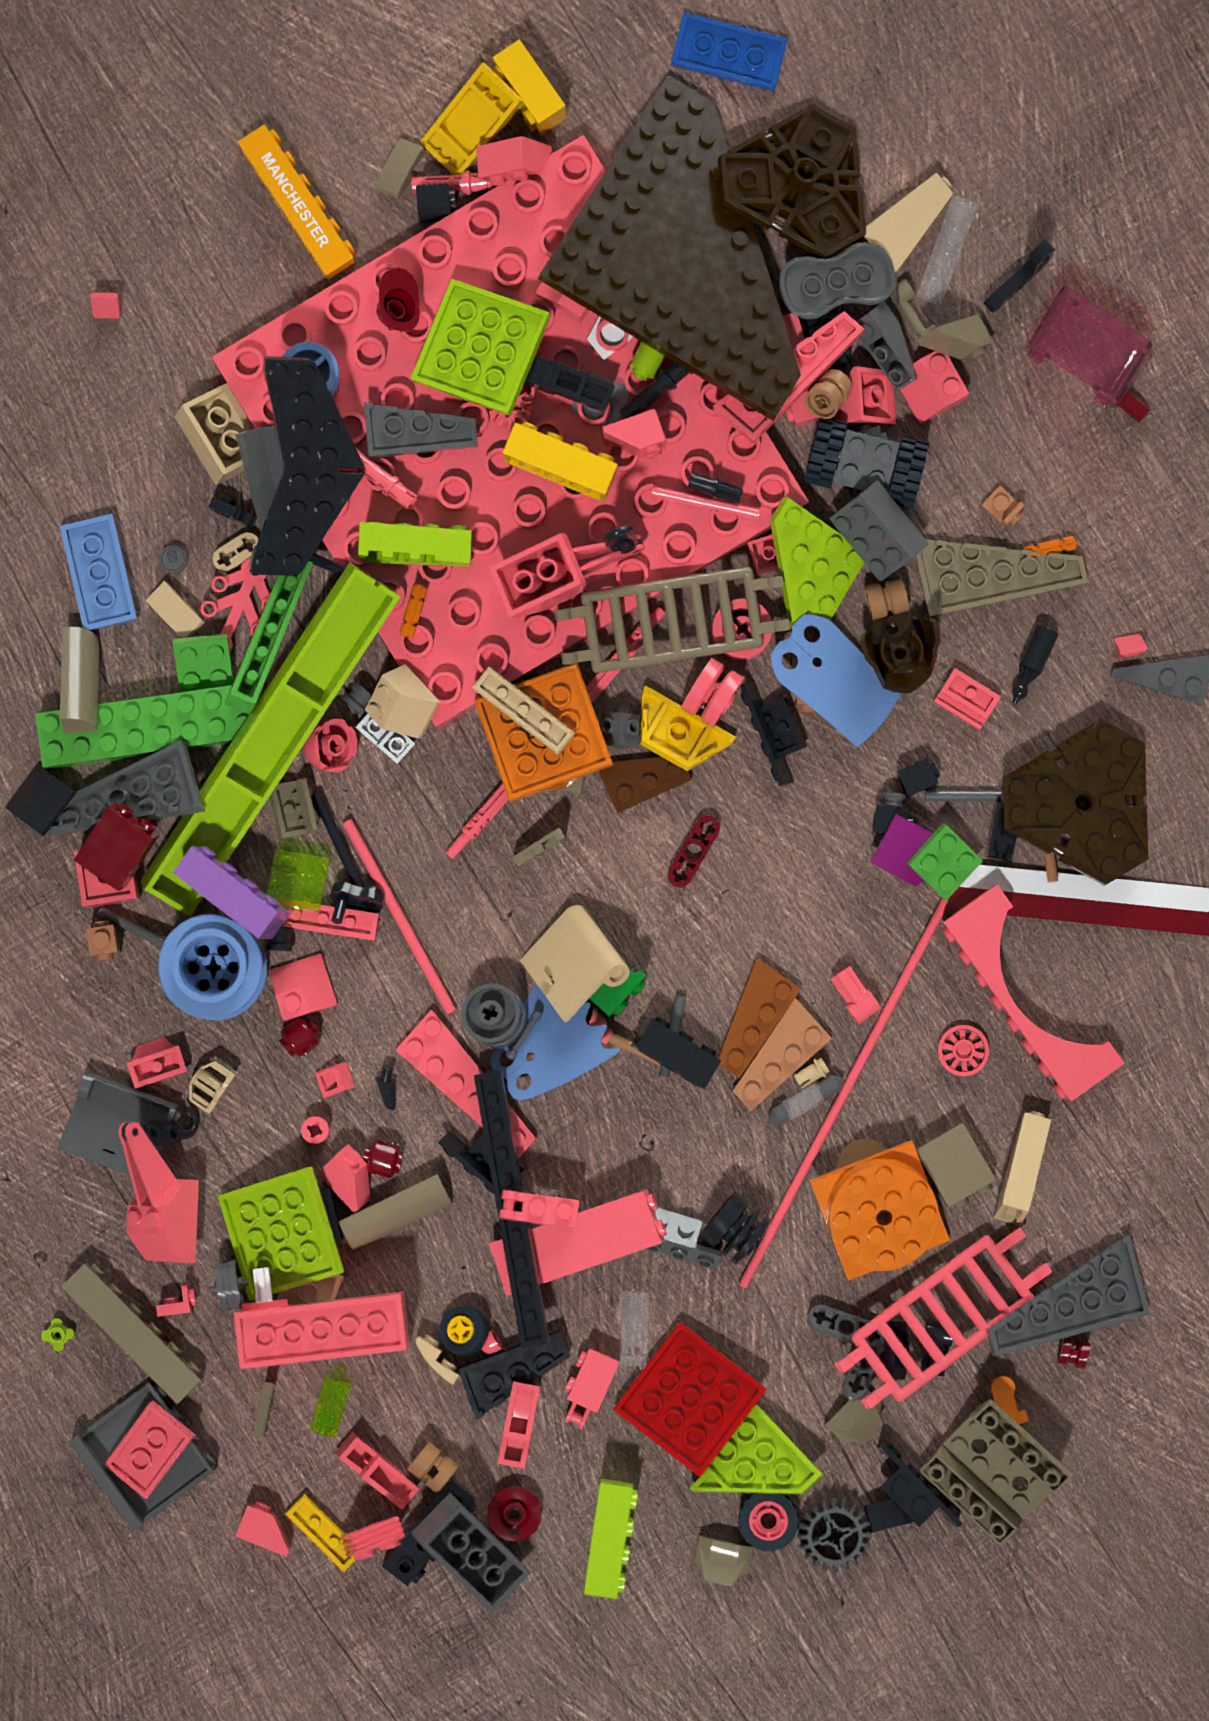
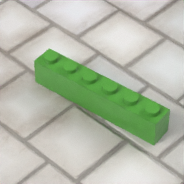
M308 561L303 571L297 575L276 576L224 704L250 715L256 705L313 562Z

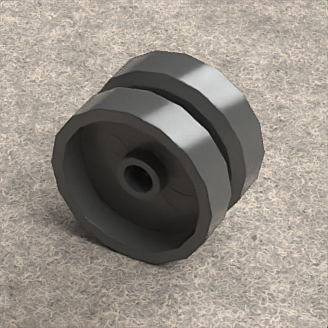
M494 983L480 985L472 990L464 1000L461 1011L462 1023L468 1034L485 1046L497 1049L508 1047L518 1041L526 1029L528 1021L527 1010L520 997L503 985ZM495 1013H498L496 1018L492 1017Z

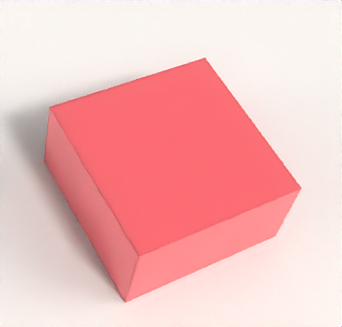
M773 535L747 542L757 577L779 570Z

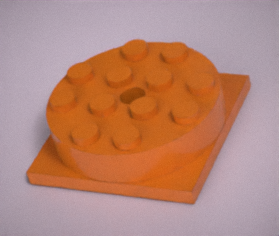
M577 663L514 685L575 733V736L559 756L485 698L474 699L510 803L542 791L565 788L577 782L583 776L614 766Z
M912 1140L809 1180L848 1281L873 1271H890L902 1268L914 1262L926 1250L950 1241L938 1210L936 1197L929 1186ZM881 1210H888V1214L884 1218L886 1223L882 1219L876 1218Z

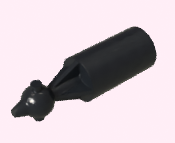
M1036 625L1019 662V683L1012 688L1013 704L1016 705L1027 696V686L1041 675L1059 636L1055 631L1041 625Z

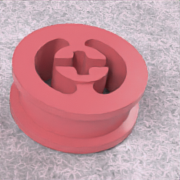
M746 599L730 601L732 613L735 611L748 612ZM758 603L760 622L771 621L767 610ZM720 609L713 620L711 628L714 644L725 642ZM737 617L735 621L740 626L746 624L748 626L746 633L752 637L749 617ZM733 622L735 639H748L744 633L740 635L736 633L738 627ZM772 632L762 634L763 645L760 648L723 653V655L740 661L752 659L766 648L771 639Z

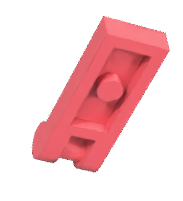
M502 1190L501 1199L504 1200L503 1209L499 1213L500 1219L576 1228L579 1200ZM515 1201L522 1202L521 1212L514 1211Z

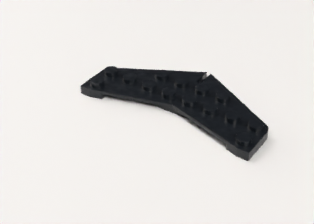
M264 356L263 372L270 396L284 467L259 540L252 551L249 572L251 575L294 576L303 571L365 475L363 471L340 470V467L365 468L315 362L309 358Z

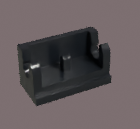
M997 802L994 805L985 857L1012 862L1017 837L1002 829V802Z

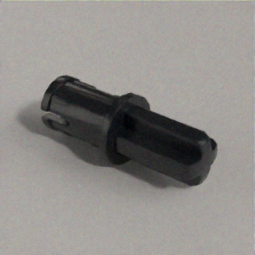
M694 471L691 474L687 487L709 494L712 499L715 496L733 503H739L743 494L742 488L719 481V477L713 479Z

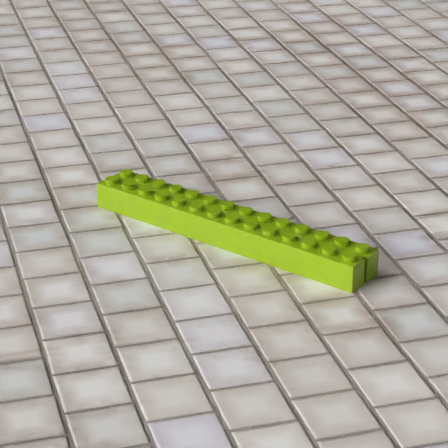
M349 562L199 792L205 811L183 815L140 882L144 890L191 917L203 896L177 877L173 871L191 846L201 848L204 845L216 854L214 858L222 864L228 861L401 598L395 590Z

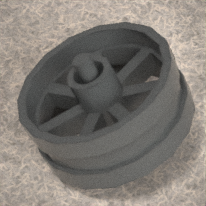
M236 1260L228 1261V1263H216L214 1265L215 1286H211L210 1291H216L223 1312L231 1311L234 1308L241 1309V1304H244L243 1290L244 1286L249 1285L248 1280L243 1281V1278L240 1277Z

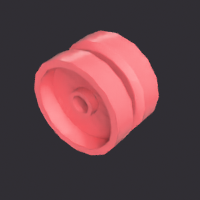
M711 658L681 706V709L694 715L704 703L707 704L701 715V721L712 728L715 727L721 716L725 715L737 696L736 692L745 678L735 671H731L720 683L718 680L724 671V664L714 658Z

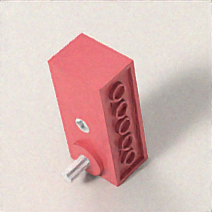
M269 1267L253 1269L256 1302L241 1304V1310L234 1313L240 1369L402 1351L410 1347L404 1291L288 1305V1299L272 1300Z

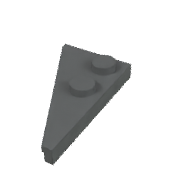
M1209 655L1114 668L1110 676L1201 706L1209 685Z

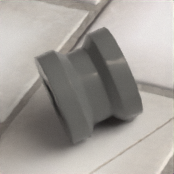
M355 682L352 685V691L349 694H344L341 699L362 716L372 695Z

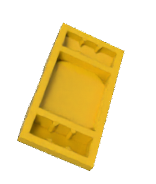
M481 63L421 139L420 143L452 175H460L465 170H469L477 161L476 146L489 144L496 134L510 121L523 100L485 63Z

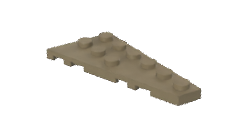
M926 540L929 544L915 556L928 618L1089 583L1083 556L1057 553L1041 556L1040 552H1032L1031 550H1014L1004 547L961 544L941 540ZM1035 553H1036V554H1037V557H1034V558H1033V557H1032V554H1035Z

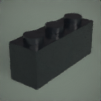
M656 1017L655 1020L646 1018L631 1047L698 1088L705 1089L721 1060L715 1057L717 1052L706 1045H702L701 1048L692 1043L694 1038L683 1031H679L678 1034L669 1029L671 1024L660 1017Z

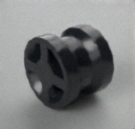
M280 928L273 939H268L265 950L292 951L293 945L290 943V937L293 935V929Z

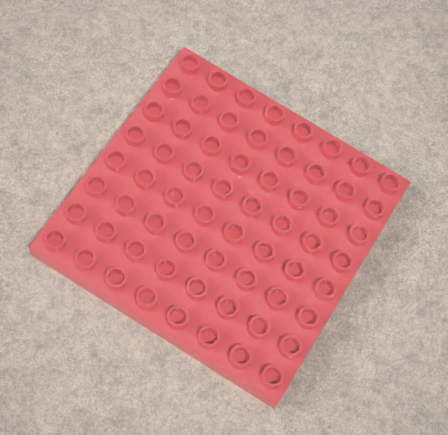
M584 135L550 154L539 173L528 175L527 180H507L506 184L499 185L212 356L214 363L253 427H276L263 372L264 356L282 357L290 347L301 342H315L323 345L335 357L340 372L339 386L332 398L355 447L368 458L364 402L379 406L420 410L427 413L475 418L478 439L477 448L370 458L388 474L398 477L401 484L418 496L417 500L406 510L395 499L385 496L382 493L383 490L363 476L322 540L335 562L344 566L351 562L373 578L395 590L401 596L378 633L397 665L400 667L406 664L440 701L431 719L437 730L476 707L474 699L482 696L474 691L472 687L488 667H491L513 685L561 656V653L568 652L585 642L587 635L584 617L556 621L554 613L556 609L582 606L581 595L583 592L696 575L746 545L747 542L771 530L770 519L783 497L791 499L804 509L809 505L808 499L767 432L765 431L753 444L713 410V405L728 394L694 373L692 375L688 374L677 384L675 390H668L644 411L647 412L655 409L666 439L665 449L661 450V455L652 459H646V456L638 458L604 442L603 427L624 420L625 417L619 410L658 377L657 374L660 369L665 370L674 361L665 356L654 378H647L646 381L641 380L632 374L633 370L629 367L641 341L634 337L628 341L629 334L624 331V339L620 344L615 346L605 344L600 337V332L604 326L611 323L603 320L596 330L597 342L604 350L615 351L604 360L587 340L599 317L598 315L589 310L583 321L579 323L534 294L542 281L538 280L541 271L606 172ZM399 267L406 269L413 275L418 285L419 322L410 331L388 330V327L382 324L377 316L380 279L391 268ZM451 278L549 312L552 316L535 356L588 373L590 377L615 386L605 413L556 394L553 396L527 385L522 387V390L527 392L532 402V413L527 423L538 428L537 432L545 435L548 432L555 433L564 438L562 441L573 446V443L576 442L588 447L589 453L597 456L599 453H604L614 458V463L618 464V473L605 503L505 463L503 451L512 429H504L496 425L490 417L489 408L415 383L410 379ZM515 406L514 409H513V410H516V411H517V410L522 411L521 409H518V407H516V406ZM340 467V470L357 471L355 468ZM694 471L713 479L719 477V481L743 489L741 500L736 504L759 508V518L753 519L651 497L653 486L710 498L711 495L687 488L691 474ZM715 496L713 497V499L730 502V501H727V500H724V499H721V498H718V497H715ZM360 522H382L394 525L396 523H408L423 527L424 524L439 525V528L450 529L452 525L466 526L467 530L472 531L471 567L362 563L358 555ZM622 526H633L634 530L630 531V533L635 536L640 535L645 546L643 551L620 559L584 576L587 585L573 598L548 610L516 619L509 618L489 567L560 533L567 534L572 548L604 543V535L607 532ZM616 552L601 554L577 562L579 567H582ZM414 584H420L427 587L425 599H422L424 604L418 624H415L416 631L413 638L400 635L399 631L401 624L405 622L403 617L408 600L412 598L411 590ZM663 591L647 593L648 603L663 595ZM636 595L620 597L623 618L638 610ZM609 599L593 601L597 634L613 625Z

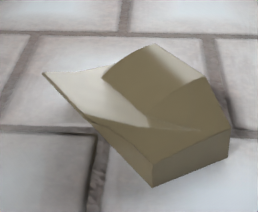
M858 1387V1388L854 1391V1393L856 1394V1393L858 1392V1390H862V1389ZM847 1399L824 1425L844 1444L855 1442L865 1445L884 1424L880 1410L882 1403L879 1402L873 1408L866 1410L860 1400L852 1401Z
M699 1535L693 1563L699 1567L703 1581L733 1587L741 1576L748 1574L753 1547Z

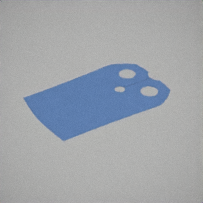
M803 615L791 627L792 634L790 638L785 641L780 640L770 655L775 675L783 686L821 715L858 748L884 722L902 693H895L882 688L873 667L866 661L864 654L829 619L816 615ZM812 625L818 628L820 632L818 641L812 643L805 639L804 630L807 626ZM788 652L795 654L798 659V665L791 670L785 668L782 664V657ZM815 657L821 659L822 664L820 667L813 665L812 661Z

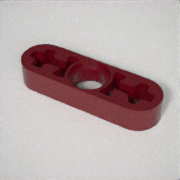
M703 816L697 821L668 871V880L674 887L683 888L691 882L720 831L719 822L714 817ZM710 821L713 823L712 828L715 832L706 835L704 841H708L709 844L705 846L701 841L692 839L694 834L700 837L703 831L700 827L701 823L707 824ZM691 844L698 845L702 850L701 856L696 860L689 859L686 855V848ZM682 857L687 863L695 865V868L691 870L688 866L685 871V876L688 877L687 880H680L678 883L674 881L675 875L672 873L674 870L679 871L684 863L678 862Z

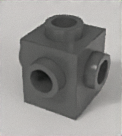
M613 708V713H602L601 731L607 747L619 749L638 748L640 715L629 714V709Z

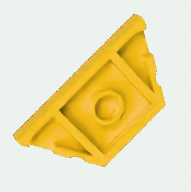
M645 685L641 693L640 745L686 771L691 770L732 745L736 739V736L716 725L712 728L701 721L699 715L689 714L681 709V705Z

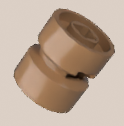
M826 370L805 396V404L810 413L823 419L834 417L852 392L850 379L839 370Z
M901 577L886 580L884 587L878 583L863 587L866 604L872 620L884 618L888 615L889 611L896 615L910 610L906 589Z
M429 1441L407 1470L418 1479L425 1478V1485L437 1494L459 1465L448 1456L441 1457V1450ZM433 1465L436 1466L438 1473L431 1469Z

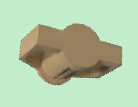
M219 1059L201 1065L189 1082V1101L210 1114L238 1072ZM211 1066L226 1076V1080L223 1082L205 1068ZM195 1086L213 1097L211 1103L195 1092Z

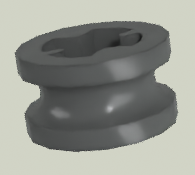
M882 792L884 802L881 803L882 806L905 809L903 800L906 799L905 794Z

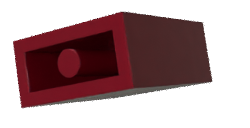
M115 802L106 808L74 858V861L119 892L128 885L160 833L154 830L155 826L148 820H140L132 814L133 811L128 806Z

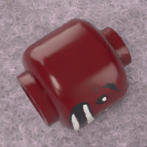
M297 1017L281 1030L282 1038L279 1041L292 1057L297 1055L302 1058L320 1044V1039L317 1035L320 1029L311 1018L306 1022L302 1017Z
M376 1139L371 1147H365L363 1160L367 1163L368 1173L391 1178L395 1173L400 1172L404 1152L400 1151V1146L397 1143Z

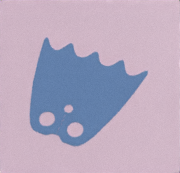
M536 984L524 1002L528 1016L526 1027L537 1010L543 1013L542 1017L536 1022L517 1050V1056L510 1066H502L500 1064V1057L503 1052L512 1049L516 1042L508 1047L495 1048L491 1056L490 1065L494 1071H503V1077L507 1080V1090L516 1100H525L543 1094L579 1077L616 1055L620 1049H605L602 1047L601 1040L607 1028L606 1025L590 1026L586 1023V1015L590 1008L589 1002L584 1003L566 1023L561 1019ZM530 1052L534 1053V1059L527 1061V1054ZM522 1074H528L531 1077V1084L525 1090H519L516 1086L517 1078Z

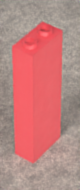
M646 1189L578 1212L575 1229L541 1225L530 1229L539 1283L543 1284L665 1242L664 1236L667 1235L663 1221L657 1219L655 1210L658 1209L654 1195L649 1194ZM500 1239L489 1243L504 1290L508 1296L512 1293L503 1241Z

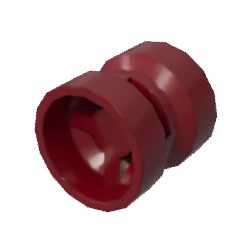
M1062 1338L1058 1350L1057 1363L1064 1365L1071 1363L1076 1368L1085 1369L1090 1352V1343L1084 1341L1077 1343L1073 1342L1072 1338Z

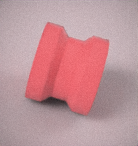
M314 1116L304 1121L301 1132L306 1141L318 1144L328 1138L330 1128L325 1119Z

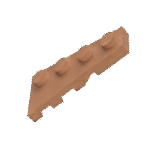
M796 998L732 1091L750 1112L832 1039Z

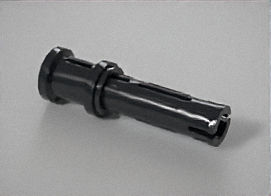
M676 362L671 363L665 370L660 369L657 374L658 377L626 406L620 409V413L625 419L643 413L668 390H675L677 384L683 378L693 373Z

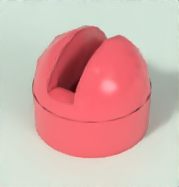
M494 1330L488 1332V1338L482 1347V1351L486 1354H494L503 1349V1344Z

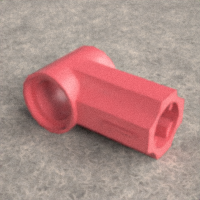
M850 966L830 979L845 1000L848 1011L858 1024L881 1010L875 997L869 989H865Z

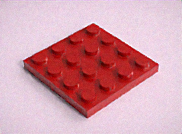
M679 1322L613 1410L701 1478L768 1389Z

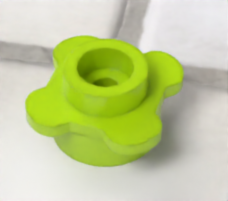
M59 1318L53 1319L51 1326L41 1333L42 1340L48 1341L53 1345L55 1351H62L64 1344L74 1337L73 1329L67 1328ZM59 1332L60 1337L57 1338L55 1336V1333Z

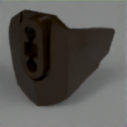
M900 613L875 620L866 633L861 634L860 644L865 659L873 667L883 689L895 693L910 694L921 687L932 675L938 656L937 650L941 641L937 620L926 617L917 619L905 613ZM894 625L897 628V632L889 634L887 626ZM897 649L903 652V659L895 657L894 653Z

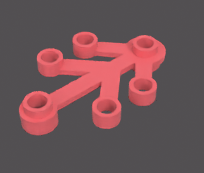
M250 558L242 563L239 571L224 577L216 576L210 582L211 589L219 593L225 591L228 585L243 581L238 592L213 602L205 601L199 608L202 616L212 617L217 611L232 606L221 631V634H228L230 652L233 648L231 637L242 611L249 624V635L251 637L253 629L258 623L259 619L249 596L253 586L261 601L259 606L261 612L269 596L264 582L267 575H251L249 572ZM217 579H221L224 583L223 588L220 590L214 586ZM206 604H210L213 607L211 614L204 612Z

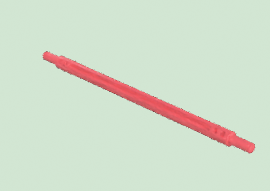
M657 607L650 615L652 630L666 615L660 607ZM639 625L626 639L628 657H632L643 645L641 627ZM617 651L611 656L609 660L618 659ZM620 670L597 673L586 685L591 703L595 701ZM503 782L462 828L461 831L463 833L445 852L451 859L454 860L470 840L474 841L509 800Z

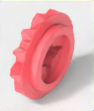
M521 390L515 406L522 411L513 410L511 416L506 418V414L489 409L490 417L499 427L513 429L515 423L522 425V422L529 420L532 413L531 399L526 391Z

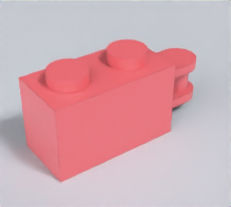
M589 1348L587 1353L581 1352L576 1364L580 1368L576 1378L571 1376L565 1388V1392L569 1393L567 1400L573 1403L564 1422L568 1423L571 1421L578 1424V1428L582 1429L590 1411L598 1412L620 1363L619 1360L592 1348ZM577 1404L587 1408L584 1415L574 1411Z

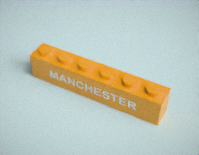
M264 124L239 140V148L329 281L355 264L353 255L356 252L348 240L343 242L337 234L341 230L333 218L328 220L323 213L326 207L317 195L313 198L308 189L311 185L303 173L298 175L293 168L297 164L289 151L283 153L279 147L282 141L275 130L269 131Z

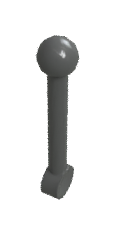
M537 1010L534 1013L532 1020L514 1047L507 1051L506 1056L508 1059L513 1060L516 1058L517 1050L536 1022L542 1017L543 1013Z

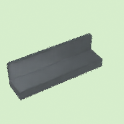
M275 426L255 427L235 434L260 532L263 529L284 467Z

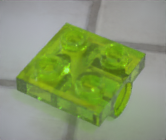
M275 849L267 895L273 897L283 907L320 913L330 862L329 858Z

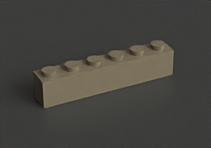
M84 1263L61 1288L179 1404L203 1380L200 1376L202 1370L191 1360L187 1363L180 1356L183 1351L173 1341H170L168 1344L161 1337L163 1331L154 1322L148 1324L141 1317L144 1312L134 1302L129 1305L122 1298L125 1293L115 1283L110 1285L103 1278L105 1273L95 1263L92 1265Z

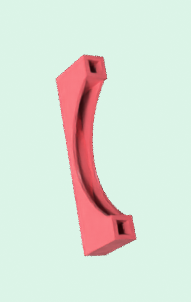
M996 884L941 922L945 927L941 931L950 943L955 941L960 951L957 954L966 966L971 964L975 969L976 973L973 976L982 988L987 986L992 993L989 999L996 1009L1000 1010L1002 1008L1008 1016L1005 1021L1014 1033L1019 1031L1024 1038L1021 1044L1029 1055L1033 1053L1040 1061L1036 1065L1045 1077L1050 1075L1055 1085L1052 1087L1061 1100L1066 1098L1072 1102L1125 1063L1109 1041L1095 1045L1073 1043L1060 1039L1037 1027L1016 1006L1004 982L1000 963L1002 928L1007 911L1013 906L998 884Z

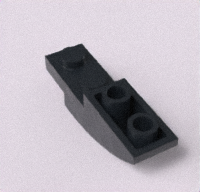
M535 356L524 382V385L553 396L556 394L603 413L606 412L615 388L612 384L590 377L588 373Z

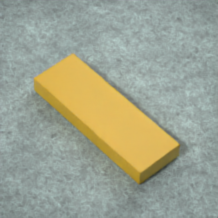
M304 1494L285 1514L345 1572L355 1561L353 1556L348 1557L345 1555L347 1551L343 1550L345 1546L341 1545L343 1541L340 1540V1537L345 1533Z

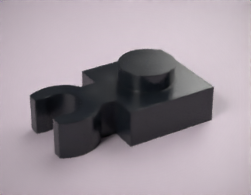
M223 496L220 499L212 497L208 506L212 512L253 528L257 519L255 518L256 516L235 507L236 502Z

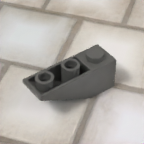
M885 301L875 305L855 320L864 328V333L859 337L896 391L917 379L900 323Z

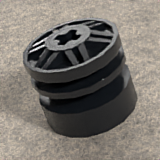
M736 1191L732 1193L699 1234L712 1246L717 1245L724 1239L727 1242L722 1251L724 1256L734 1247L737 1251L730 1261L735 1265L752 1253L764 1238L768 1225L771 1223L767 1216L758 1225L754 1222L761 1213L758 1209L747 1217L744 1212L749 1202Z

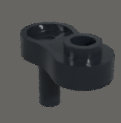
M337 882L333 884L330 892V899L336 904L331 920L335 924H341L346 907H354L372 913L379 912L383 908L385 896L375 887L363 888L346 882Z

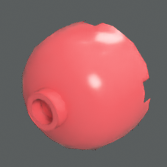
M338 718L320 719L302 747L304 756L313 767L324 772H341L349 767L350 764L348 762L357 753L358 740L353 727L348 726L345 720Z

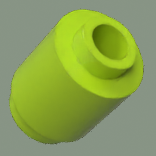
M641 342L629 367L633 370L632 374L635 377L644 381L647 378L653 379L665 356Z

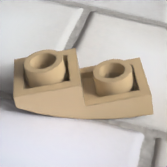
M165 581L146 599L147 603L181 638L191 637L205 623L198 613Z
M427 1334L424 1338L418 1336L415 1342L425 1360L440 1376L453 1385L459 1376V1373L456 1372L458 1367L446 1359H443L442 1362L437 1360L442 1352V1349L438 1348L440 1342Z

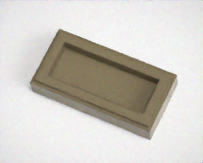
M263 1381L252 1436L262 1438L266 1435L276 1386L274 1381Z

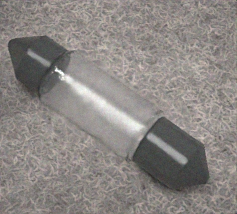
M830 1075L785 1099L780 1105L771 1109L767 1119L768 1124L782 1126L821 1105L828 1098L841 1091L844 1079L839 1076Z

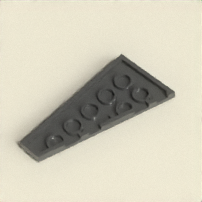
M182 741L174 743L77 791L47 834L55 836L93 830L106 808L115 802L128 806L133 811L132 814L140 820H155L204 812L205 809L186 744Z

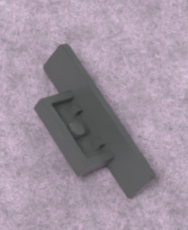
M660 1208L655 1210L657 1219L662 1220L667 1235L664 1236L665 1242L646 1248L647 1251L660 1252L670 1255L676 1260H687L697 1263L703 1268L717 1269L722 1252L696 1244L702 1225L701 1220Z

